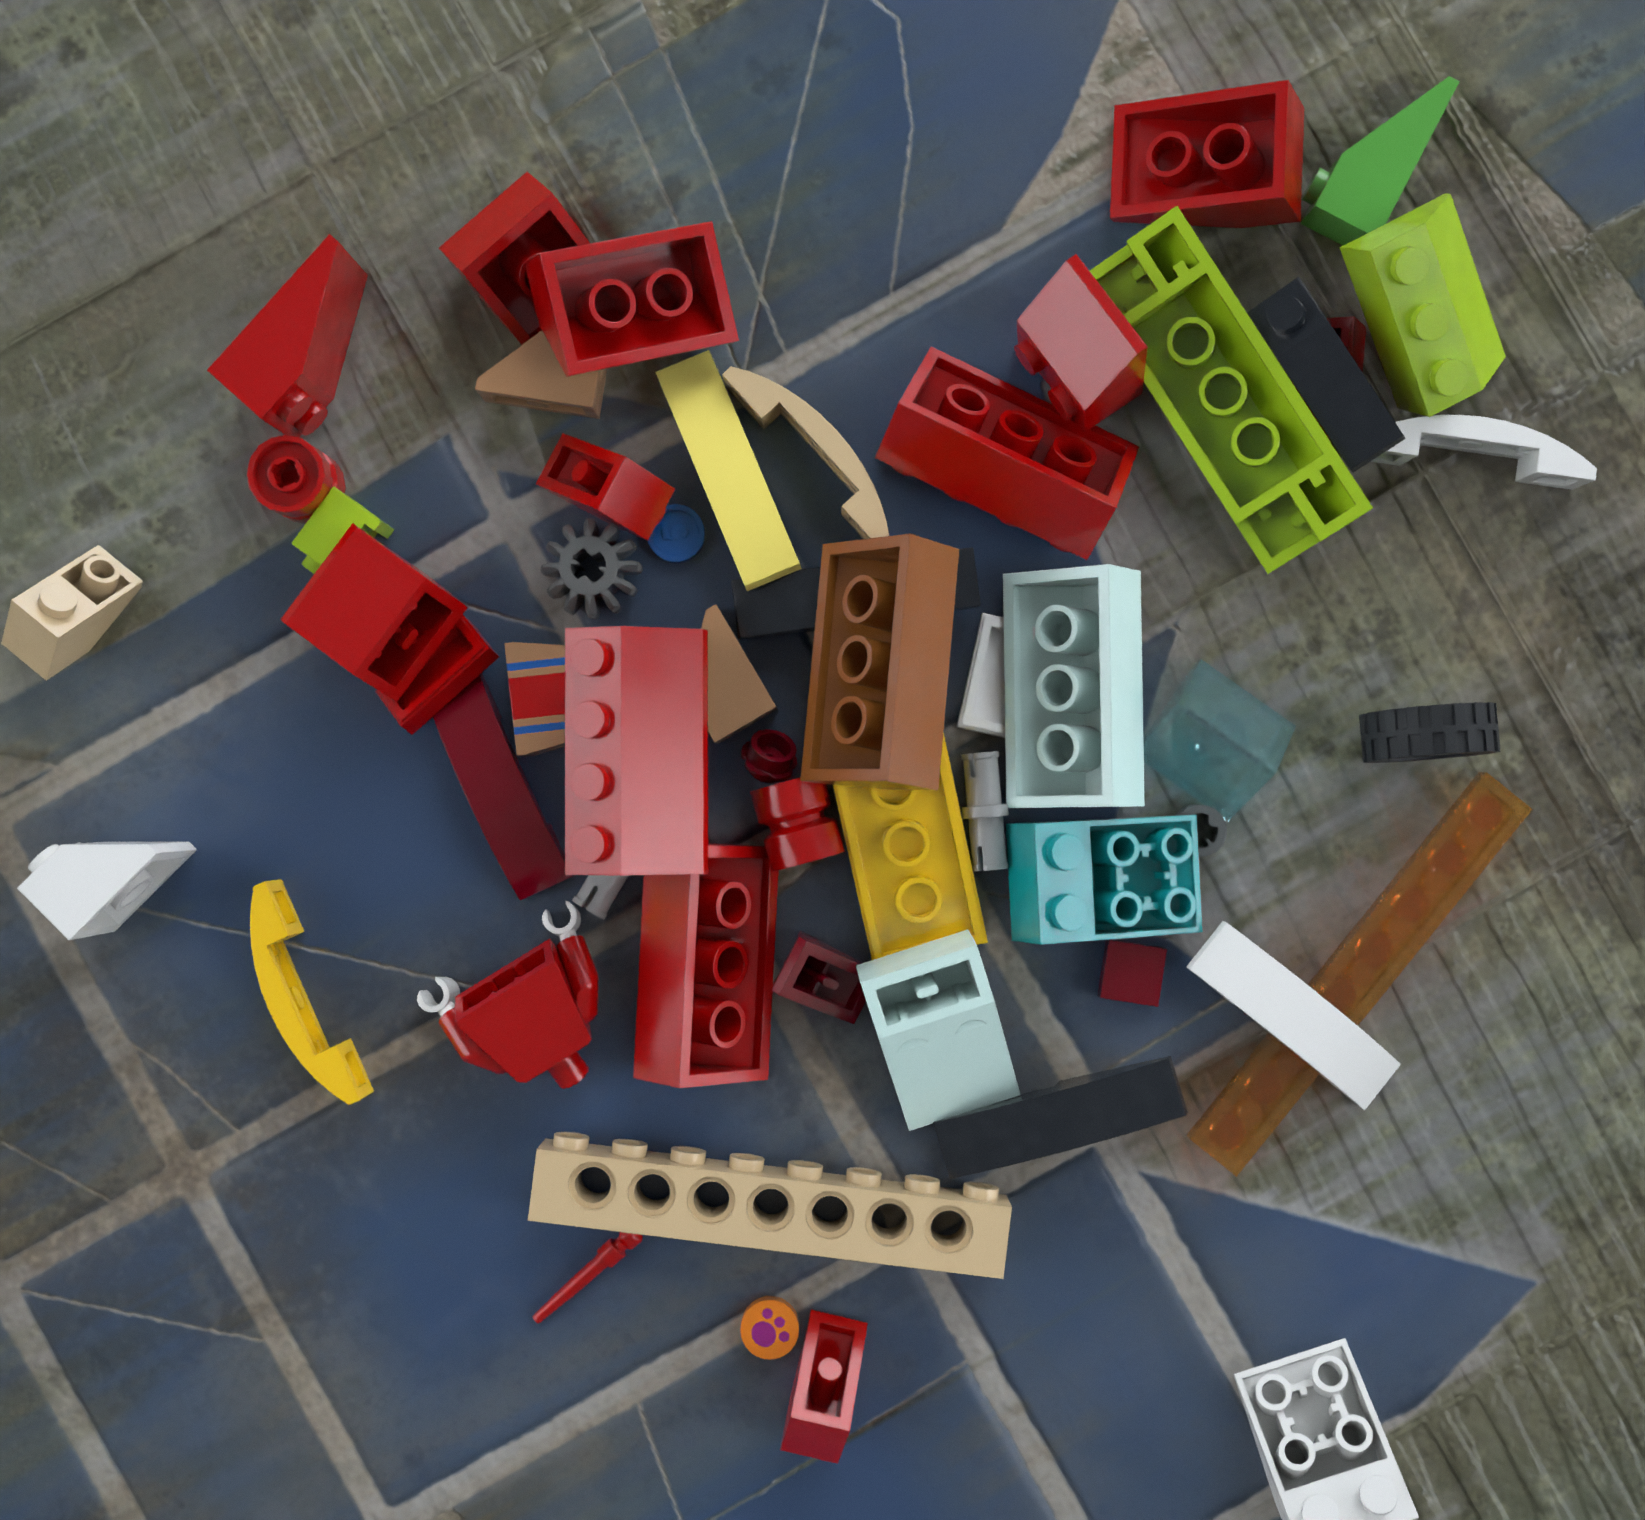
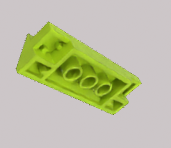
M1178 206L1126 241V246L1090 270L1101 287L1148 346L1144 384L1267 574L1373 509Z

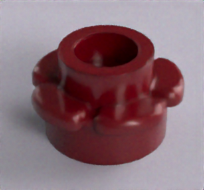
M772 729L759 730L753 734L751 741L746 742L742 746L740 754L741 758L746 760L745 768L759 781L766 783L784 781L792 776L793 769L797 766V758L795 756L797 751L796 745L789 736L780 731Z

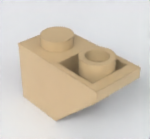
M97 545L11 600L1 644L47 681L92 649L138 593L143 581L100 545Z

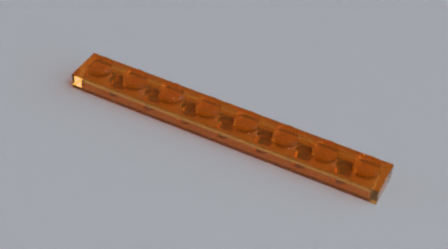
M1478 772L1307 985L1358 1026L1533 809L1490 774ZM1268 1033L1186 1136L1237 1177L1320 1073L1272 1034Z

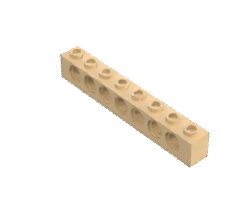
M556 1132L553 1139L545 1138L536 1150L528 1221L1004 1279L1012 1206L1007 1195L998 1194L999 1187L992 1184L970 1181L964 1182L963 1189L940 1187V1180L935 1177L917 1174L906 1175L905 1182L881 1180V1172L861 1167L847 1168L846 1175L824 1173L823 1165L804 1160L788 1161L787 1168L764 1165L765 1158L747 1153H732L729 1156V1161L706 1158L705 1150L690 1146L671 1147V1153L647 1151L648 1144L646 1142L633 1139H614L612 1146L589 1144L588 1135L576 1132ZM589 1167H597L604 1170L610 1178L611 1188L602 1193L588 1190L582 1182V1170ZM649 1174L659 1175L667 1181L670 1194L661 1200L649 1199L640 1190L639 1180ZM706 1182L720 1183L726 1188L729 1200L719 1207L707 1206L699 1199L697 1188ZM776 1189L785 1195L788 1205L780 1213L767 1214L758 1208L755 1197L763 1190ZM834 1196L841 1199L847 1209L838 1220L825 1221L815 1214L813 1210L815 1203L823 1197ZM887 1203L898 1205L905 1212L904 1219L893 1228L878 1226L873 1221L872 1215L879 1206ZM943 1211L957 1212L963 1217V1223L956 1233L947 1236L940 1235L931 1228V1223L937 1214Z

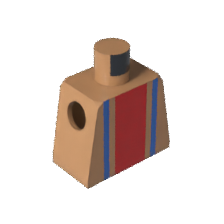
M520 642L504 643L517 756H535L565 747V645Z

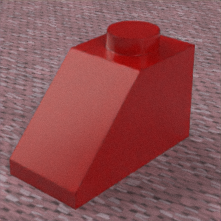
M562 433L536 482V485L609 524H616L621 530L647 541L655 526L664 517L666 506L675 491L674 487L628 457Z
M811 1309L790 1395L780 1447L781 1451L838 1464L850 1433L868 1323Z

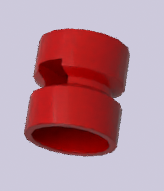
M291 435L271 437L257 447L249 460L247 469L248 484L257 501L293 522L306 524L333 486L344 493L346 490L344 474L336 461L300 437Z
M800 777L750 791L758 823L769 826L771 830L763 841L772 872L845 852L837 821L824 815V810L831 804L826 784L800 781Z

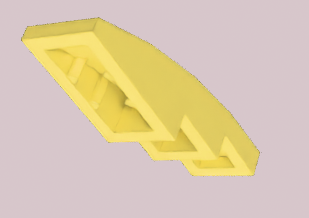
M707 350L655 372L746 591L748 592L802 569L710 351Z

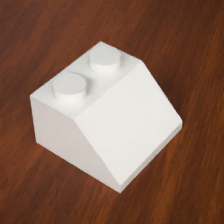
M189 841L79 842L76 844H62L60 846L53 844L32 860L28 866L32 874L17 889L68 940L115 932L197 849Z

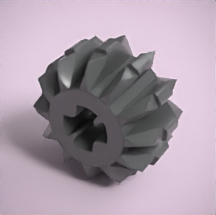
M586 518L583 525L584 536L579 537L575 529L570 524H566L562 527V532L570 543L565 548L557 542L549 541L547 543L546 549L558 557L559 562L541 565V573L552 578L561 577L549 586L547 593L553 599L561 598L568 594L564 604V610L567 613L574 615L585 601L587 617L596 620L600 616V601L602 600L605 601L607 607L613 613L617 614L622 610L621 603L614 596L618 590L627 596H636L638 589L632 583L624 580V575L641 574L643 566L640 562L633 560L622 561L633 554L637 546L632 539L623 540L615 545L620 533V528L616 524L610 523L606 526L599 537L597 522L593 518ZM590 556L597 562L606 561V567H599L603 576L596 582H592L587 576L579 578V571L586 570L581 563Z

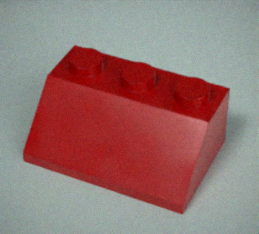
M712 221L542 252L525 264L539 325L566 377L739 341Z

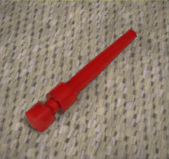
M619 1232V1237L607 1240L597 1249L598 1254L532 1316L534 1321L540 1324L588 1285L604 1269L614 1267L626 1256V1249L632 1250L642 1242L643 1235Z

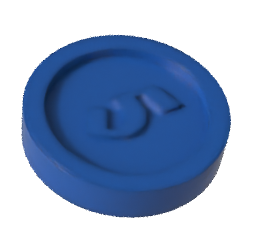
M667 505L664 517L655 526L648 544L652 551L666 562L683 563L689 561L703 547L705 541L703 522L694 510L685 505Z

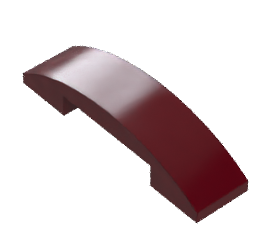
M481 673L436 713L433 719L456 776L482 832L510 885L521 901L574 875H565V854L551 823L547 824L500 722L502 716Z

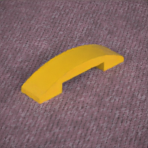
M282 879L264 881L253 887L250 907V937L254 967L267 1008L283 1039L305 1069L329 1092L346 1104L351 1105L374 1092L351 1038L329 1047L284 943L285 940L305 931Z

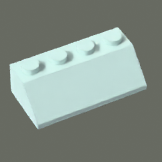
M1104 564L1003 574L1006 804H1008V808L1145 806L1141 571ZM1033 627H1035V637H1034V641H1033Z

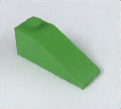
M1450 76L1343 152L1328 171L1319 167L1301 200L1310 204L1300 224L1343 246L1386 224L1460 81Z

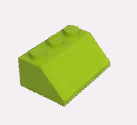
M1445 193L1340 247L1397 408L1431 417L1482 391L1506 356L1451 194Z

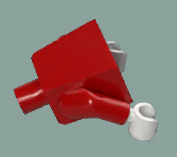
M565 901L571 913V919L568 925L563 928H555L550 912L547 909L543 912L542 921L547 930L559 936L560 942L557 946L549 938L460 993L458 984L452 978L435 977L437 984L441 986L444 994L440 1004L435 1002L428 990L419 991L417 995L419 1006L424 1011L438 1012L440 1014L439 1025L464 1062L496 1074L508 1073L519 1083H527L548 1070L562 1089L576 1085L586 1076L589 1067L577 1051L587 1046L592 1040L589 1023L598 1014V972L585 938L582 935L576 934L580 927L581 916L573 904Z

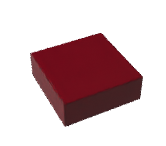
M1106 940L1097 996L1104 999L1158 1007L1167 949L1121 940Z

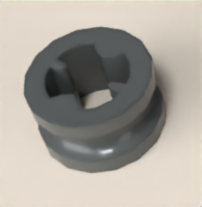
M1191 804L1181 808L1175 815H1195L1198 813L1204 815V824L1213 827V834L1210 840L1207 838L1201 839L1204 845L1198 847L1199 857L1209 856L1216 853L1223 846L1227 836V824L1222 814L1215 808L1204 804Z

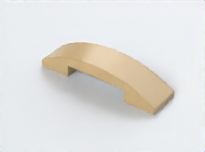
M732 366L729 367L722 374L725 387L758 424L765 429L781 414L854 494L842 505L841 515L863 539L889 536L883 507L874 484L863 464L841 434L806 401L783 386L750 371Z

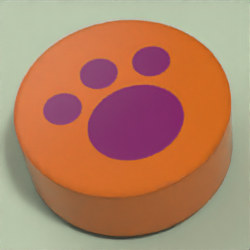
M764 1296L756 1299L746 1308L742 1316L740 1327L742 1341L745 1347L759 1358L771 1360L783 1357L795 1346L799 1335V1318L794 1307L786 1300L776 1296Z

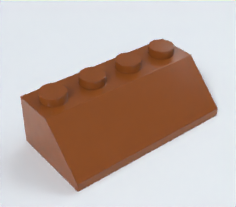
M913 534L823 544L800 781L888 790H938L959 549Z

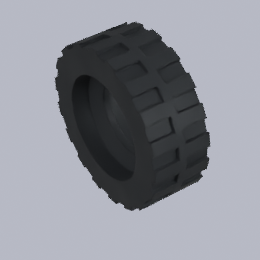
M1493 702L1416 706L1359 715L1363 763L1434 760L1501 752L1497 706Z

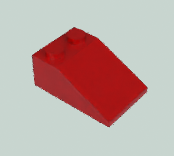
M1289 80L1114 105L1110 219L1113 222L1151 224L1178 206L1190 226L1250 228L1301 222L1305 108Z
M329 234L207 371L259 418L284 435L300 437L302 434L307 436L313 433L327 417L328 410L326 407L335 397L368 274L345 248Z

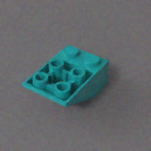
M1197 815L1006 824L1012 941L1044 945L1203 932Z

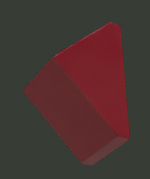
M800 931L773 983L772 991L779 996L851 1024H855L866 1002L856 965L862 964V962Z

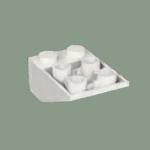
M1346 1338L1234 1374L1274 1501L1282 1520H1417L1419 1518Z

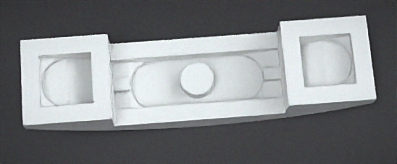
M1433 415L1431 417L1422 416L1397 421L1395 423L1406 439L1371 461L1401 466L1418 456L1419 446L1422 445L1518 459L1515 482L1574 490L1595 481L1597 468L1583 456L1543 433L1508 421L1470 415Z
M1224 921L1221 922L1187 965L1190 971L1251 1017L1363 1110L1368 1107L1401 1065L1374 1039L1331 1003Z

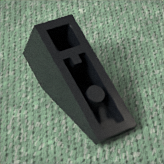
M1299 277L1247 312L1352 473L1406 439Z

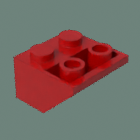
M352 523L280 620L351 674L398 702L468 607L435 580Z

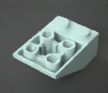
M968 929L856 965L864 996L909 1131L1021 1095L977 944Z

